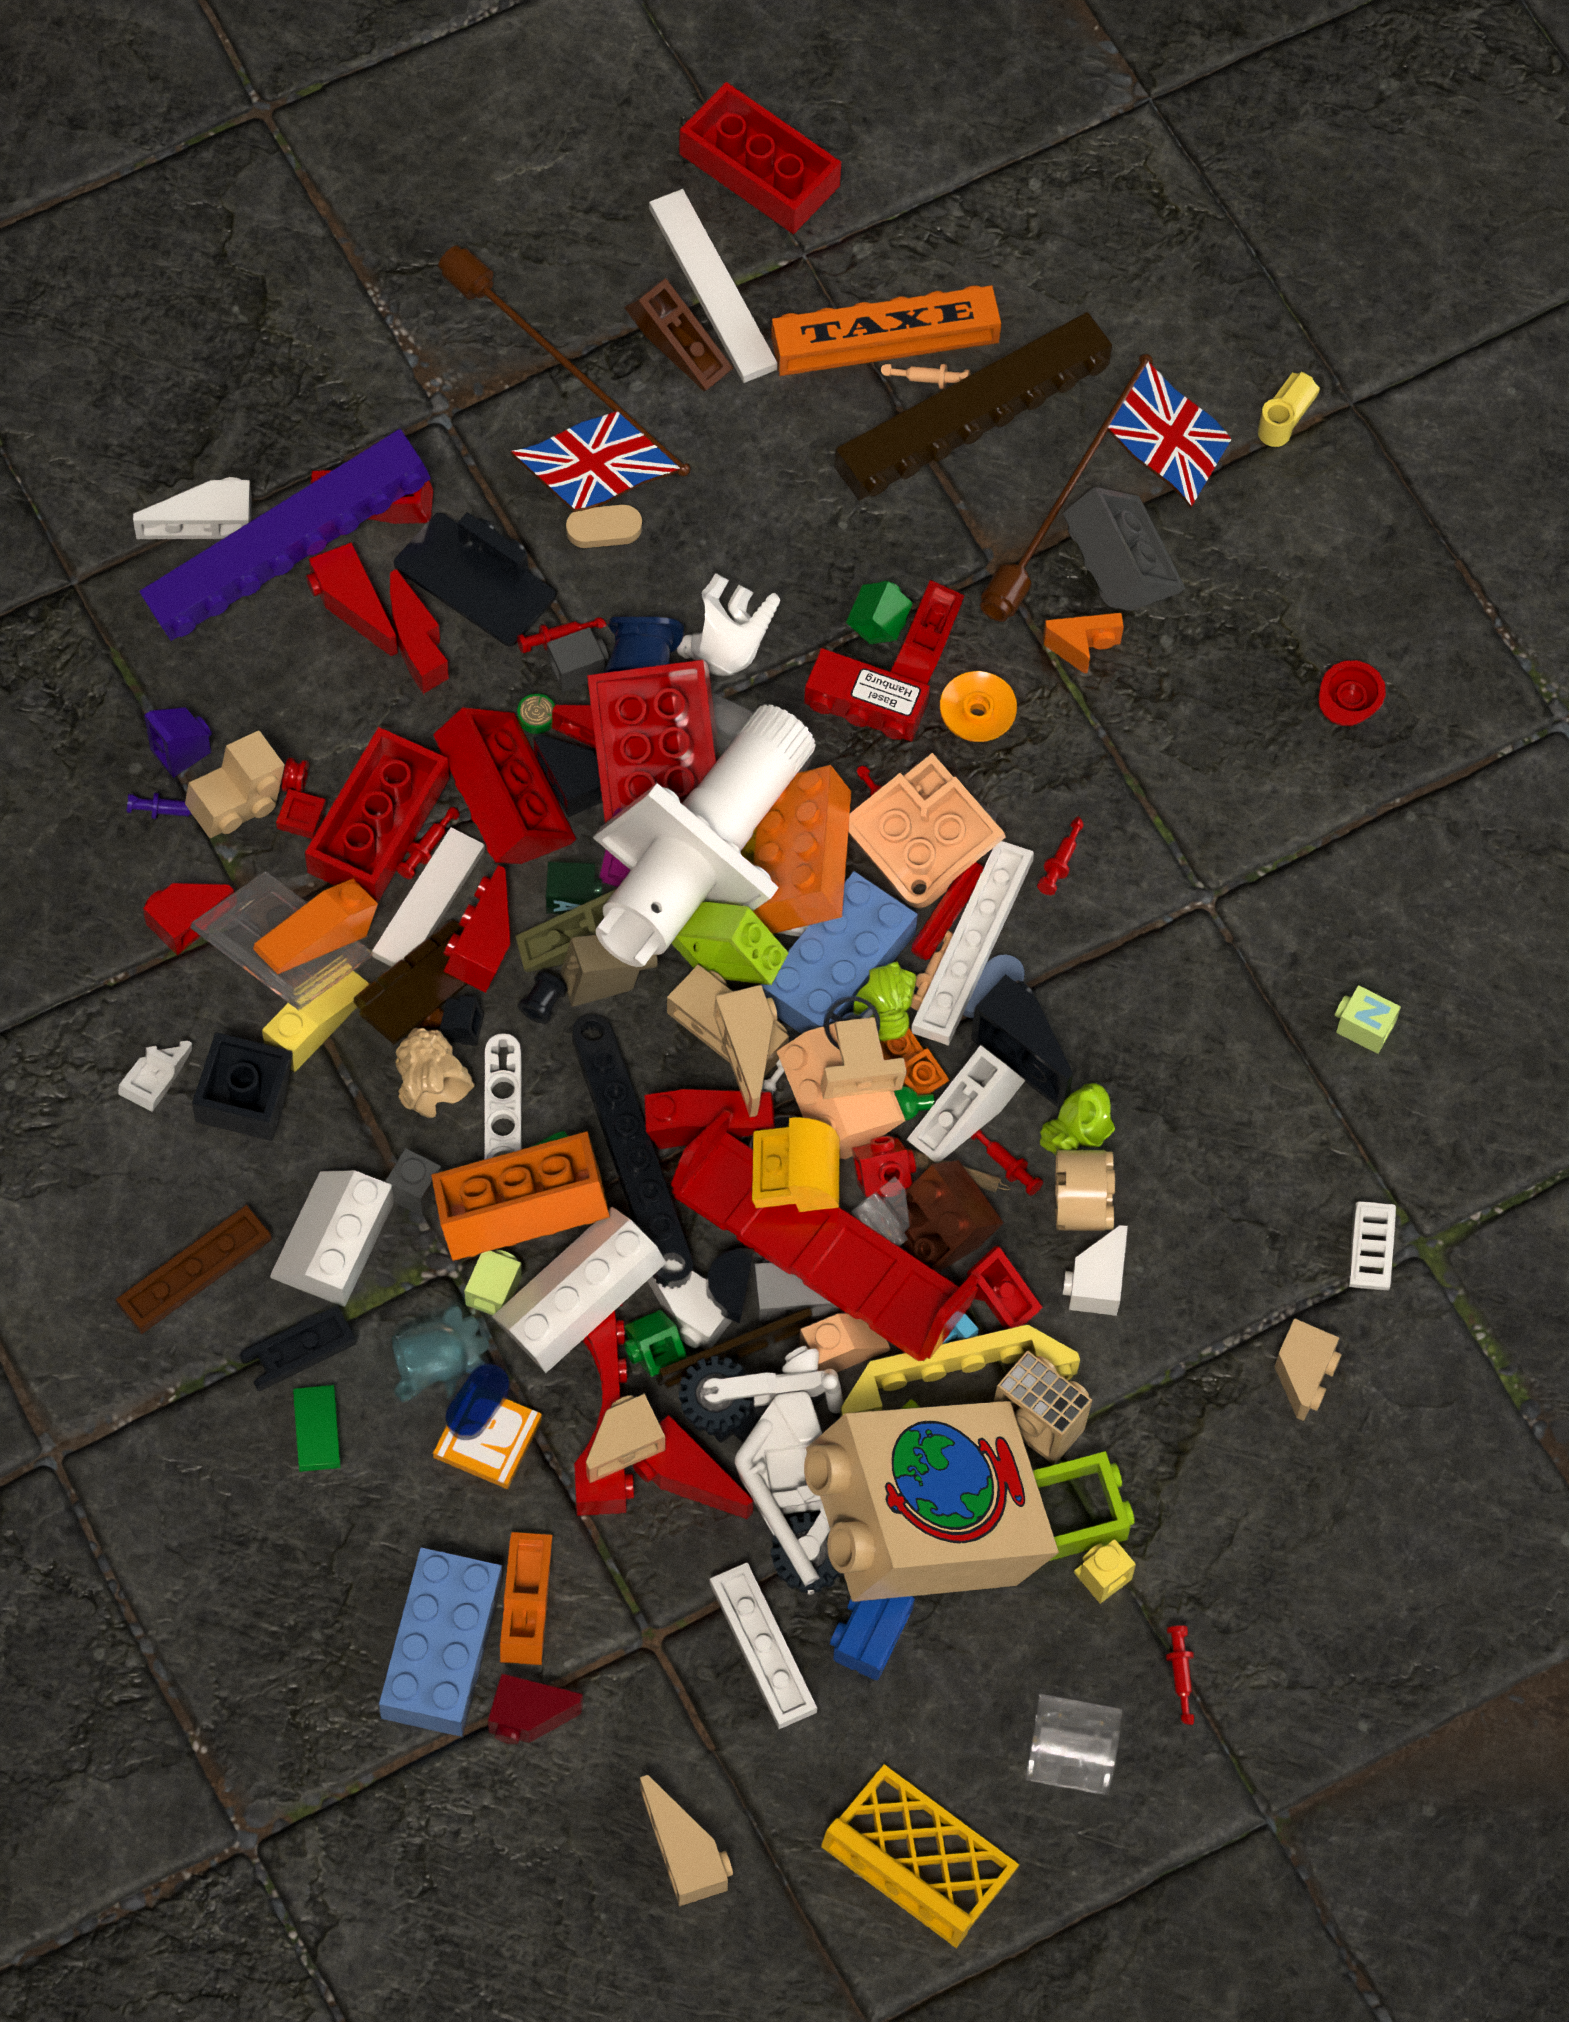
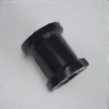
M538 972L534 977L535 985L526 999L522 998L517 1006L523 1015L536 1023L547 1024L551 1019L550 1011L557 999L564 997L568 990L566 985L557 977L546 972Z

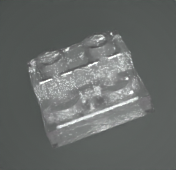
M1040 1694L1025 1780L1108 1796L1120 1736L1119 1729L1122 1709Z

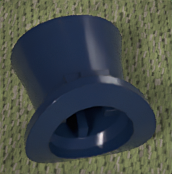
M664 617L609 618L608 627L615 635L616 643L603 673L670 664V653L681 644L684 626L675 619Z

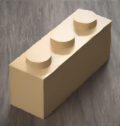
M698 964L667 997V1013L730 1063L713 1012L715 997L733 991L727 987L726 981L713 970L708 972ZM773 1021L764 1077L779 1060L777 1050L789 1042L787 1030L779 1021Z

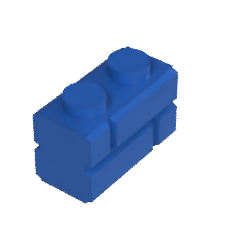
M907 1596L852 1602V1599H850L847 1609L853 1612L847 1625L839 1622L830 1641V1645L835 1647L833 1660L873 1680H879L913 1610L915 1598Z

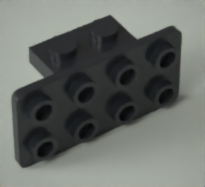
M468 512L458 523L443 513H436L430 519V522L428 521L394 559V568L508 647L514 646L518 640L517 635H524L555 600L554 589L528 572V553L518 541L511 538L508 540L497 533L494 526L483 518L477 519Z

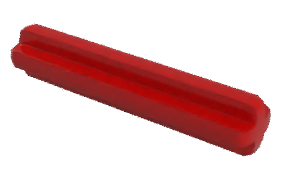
M975 862L954 880L912 943L911 952L922 960L930 959L947 930L950 929L971 897L984 869L982 865Z

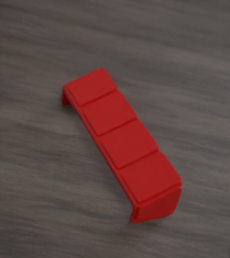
M725 1110L715 1118L684 1149L671 1182L673 1187L672 1193L675 1194L674 1196L677 1200L720 1229L728 1230L736 1235L738 1241L750 1249H754L753 1251L786 1273L799 1277L805 1286L853 1318L861 1319L869 1324L871 1330L917 1361H925L926 1358L931 1359L971 1306L978 1291L977 1283L979 1277L971 1274L958 1287L840 1207L799 1212L796 1204L756 1208L752 1201L753 1149L727 1133L733 1114L728 1110Z

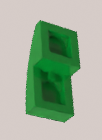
M334 1385L293 1389L299 1472L341 1468Z

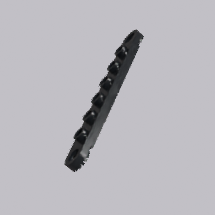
M595 1014L584 1015L577 1019L573 1025L572 1044L578 1055V1061L634 1224L658 1247L666 1262L668 1259L670 1261L674 1259L677 1262L679 1261L684 1268L677 1274L667 1273L660 1268L652 1277L656 1279V1283L662 1284L664 1288L667 1286L670 1289H674V1287L678 1289L681 1285L685 1286L692 1275L693 1260L650 1136L646 1132V1125L612 1027L602 1016ZM590 1028V1030H593L595 1028L596 1031L599 1030V1033H602V1038L590 1041L585 1039L581 1032L583 1033L584 1029L588 1030Z

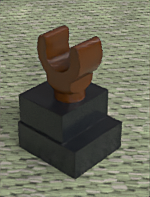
M460 995L459 1000L447 999L444 1010L438 1008L416 1027L424 1029L440 1027L447 1042L477 1046L484 1013L476 997Z

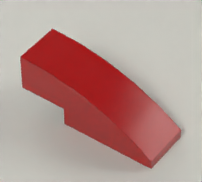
M395 569L390 572V600L394 632L400 653L409 673L424 694L449 679L448 661L436 646L440 643L439 624L398 570Z

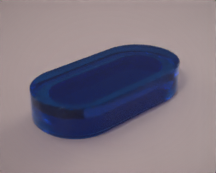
M486 1364L476 1368L447 1408L446 1425L449 1432L457 1439L472 1440L479 1437L508 1397L510 1389L509 1378L502 1368L493 1364Z

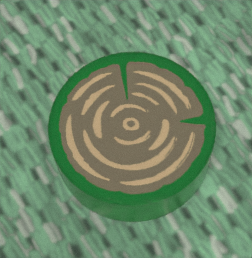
M530 694L524 697L517 708L520 726L532 734H542L552 728L554 702L543 694Z

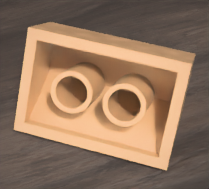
M835 1023L829 1025V1031L834 1041L838 1043ZM824 1027L806 1031L777 1050L803 1118L824 1122L837 1132L840 1138L839 1159L846 1160L853 1156V1147L870 1144L872 1139L885 1135L906 1121L894 1091L823 1099L820 1084L824 1068L843 1065L840 1050L827 1039Z

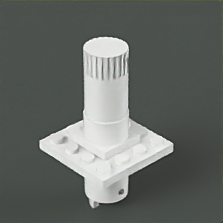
M759 706L698 787L691 791L682 804L673 791L661 787L657 783L600 827L593 836V839L631 870L603 906L604 919L596 928V936L599 942L610 954L628 965L642 967L652 955H659L666 951L702 902L747 906L753 911L771 899L779 887L771 881L770 875L764 869L752 865L741 855L740 851L752 837L755 828L815 750L816 744H814L813 735L802 724L803 722L795 718L796 716L777 706Z

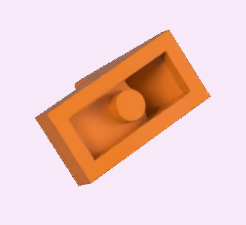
M1114 613L1045 620L1044 646L1081 672L1087 674L1090 661L1089 647L1108 649L1114 645L1121 644L1124 627L1122 614Z

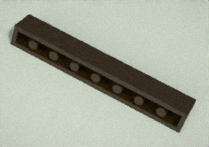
M1086 312L839 446L835 450L834 468L858 501L869 495L877 496L885 491L889 484L900 478L908 479L912 477L922 466L933 460L935 462L943 460L953 449L962 444L976 442L984 432L993 427H1003L1011 422L1015 415L1026 409L1034 410L1045 402L1046 398L1057 392L1065 393L1076 385L1077 381L1088 375L1096 376L1100 374L1110 364L1112 343L1090 314Z

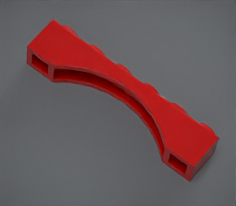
M613 1311L582 1340L592 1355L600 1376L602 1407L596 1429L587 1447L574 1463L577 1516L626 1513V1499H634L633 1474H625L624 1469L591 1483L586 1473V1461L605 1413L614 1402L623 1398L620 1397L619 1383H627L626 1358H618L617 1345L624 1344L625 1342L624 1320H616L615 1311Z

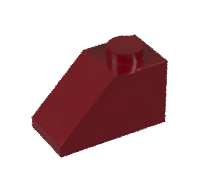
M501 1673L488 1718L489 1733L495 1734L494 1737L497 1740L508 1744H518L519 1740L530 1743L579 1716L583 1708V1694Z

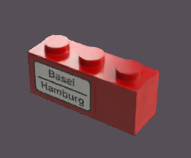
M821 648L805 685L804 704L820 714L831 713L845 718L852 725L858 727L868 726L882 731L889 738L895 740L905 739L912 742L928 705L930 686Z

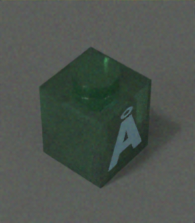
M548 861L546 914H563L602 896L603 879L595 878V864Z

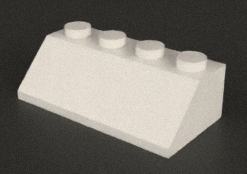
M613 1207L608 1210L610 1218L596 1221L492 1316L545 1373L666 1264L658 1247L628 1217Z

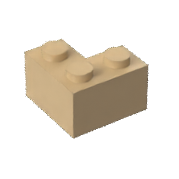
M258 730L226 745L221 768L189 782L185 805L209 838L221 833L229 834L235 831L242 823L254 817H265L273 811L277 803L284 763Z

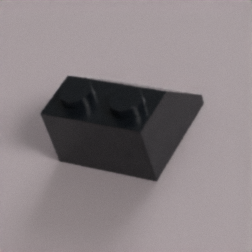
M215 1032L192 1101L195 1122L273 1141L284 1107L293 1052Z

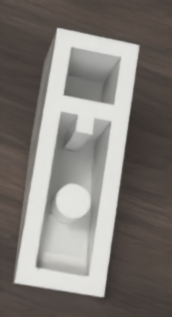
M235 477L210 480L134 513L133 522L136 539H223L251 522L252 495L250 480H241Z
M980 1045L907 1140L935 1163H939L998 1115L1025 1080Z
M668 1259L662 1267L665 1272L670 1274H677L684 1269L682 1264L674 1259L672 1261ZM693 1271L685 1286L681 1285L678 1289L677 1287L670 1289L667 1286L664 1288L662 1284L656 1283V1279L653 1277L647 1280L666 1315L676 1325L681 1340L693 1348L698 1346L705 1350L712 1348L732 1322V1320L723 1317L721 1310L713 1304L712 1300L708 1299L706 1295V1279Z

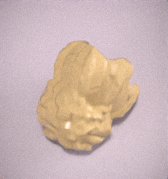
M414 1028L408 1034V1038L404 1039L396 1050L397 1059L395 1063L403 1080L399 1089V1098L405 1108L412 1109L420 1113L421 1116L427 1118L435 1117V1105L438 1102L454 1104L462 1100L475 1087L468 1069L463 1067L459 1060L452 1055V1046L439 1030L427 1031L424 1028Z

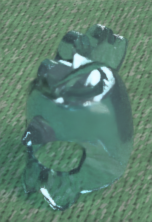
M452 1305L444 1311L442 1320L428 1321L410 1326L392 1337L393 1353L401 1377L400 1382L394 1389V1393L400 1398L402 1403L411 1401L425 1387L437 1381H442L450 1398L453 1396L457 1380L465 1373H481L485 1369V1363L479 1358V1355L488 1349L489 1342L482 1335L475 1336L479 1329L477 1319L473 1316L462 1319L461 1309L456 1305Z

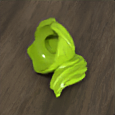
M898 962L870 969L868 983L856 994V996L870 1002L877 1010L880 1018L878 1033L880 1041L899 1039L905 1036L910 1027L909 1016L905 1011L912 1006L917 977L914 973L901 969ZM854 1001V1013L860 1015L869 1008L864 1003Z
M1096 1083L1084 1084L1080 1089L1067 1097L1061 1106L1058 1118L1046 1122L1040 1130L1041 1147L1052 1152L1055 1156L1057 1155V1150H1077L1079 1145L1090 1148L1100 1147L1104 1140L1115 1130L1110 1116V1098L1106 1090Z

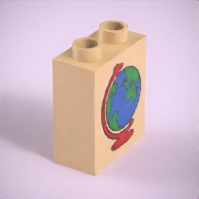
M1010 1401L845 1413L806 1447L807 1454L804 1461L805 1480L811 1492L821 1498L830 1527L827 1542L829 1559L836 1571L844 1573L852 1602L1017 1586L1059 1553Z

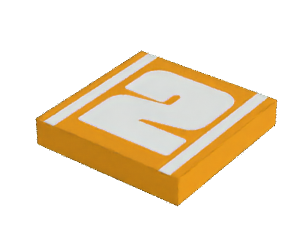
M467 1383L433 1452V1458L508 1489L539 1427L542 1414Z

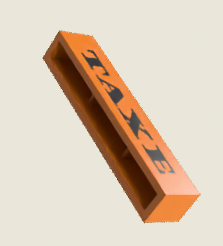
M969 286L963 290L945 293L934 291L925 296L912 298L896 297L890 301L872 304L861 302L852 307L839 309L823 308L817 312L799 315L795 313L784 314L779 318H772L771 340L778 363L779 376L999 343L1001 320L993 286Z

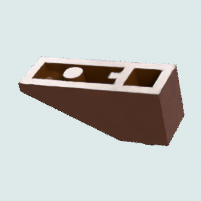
M666 278L649 286L624 307L646 338L703 391L709 389L733 369L732 365Z

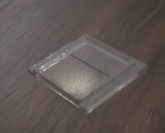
M266 871L197 918L190 927L297 1010L302 1009L330 987L337 984L341 979L369 960L373 954L370 949L357 940L277 975L253 950L254 943L307 904V902Z

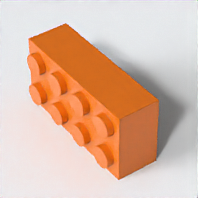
M831 765L797 773L757 826L754 865L764 869L770 875L771 881L779 888L771 899L753 910V912L772 934L842 917L851 790Z
M588 1132L431 1175L440 1224L453 1261L610 1218L598 1164Z

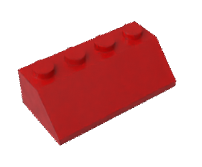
M462 707L433 734L440 748V754L448 758V767L455 779V785L462 794L471 812V818L478 826L486 843V849L495 863L523 864L566 847L577 840L514 713Z

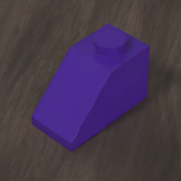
M186 707L151 710L144 715L150 750L173 778L211 753L209 737L212 734L208 725L200 716L194 718Z

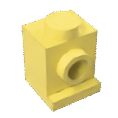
M1114 1539L1106 1546L1099 1543L1090 1549L1082 1558L1084 1563L1076 1568L1074 1573L1101 1604L1132 1580L1136 1563Z

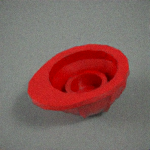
M1354 660L1337 663L1323 677L1319 692V708L1323 715L1332 723L1340 726L1356 725L1371 717L1381 708L1386 696L1385 682L1376 669L1364 662Z

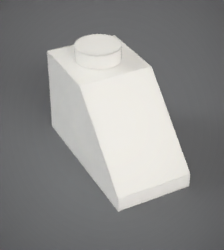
M1119 1225L1075 1258L1073 1272L1065 1271L1062 1295L1070 1296L1069 1310L1117 1316L1121 1297L1128 1226Z

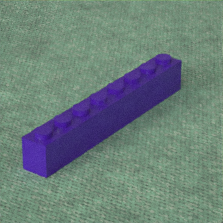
M398 429L139 592L170 641L177 637L186 636L199 623L211 616L220 615L231 603L243 596L255 593L262 584L275 576L287 573L294 564L308 555H315L321 552L326 547V544L340 535L353 532L361 522L372 515L385 512L393 502L404 495L417 492L431 477L402 430Z

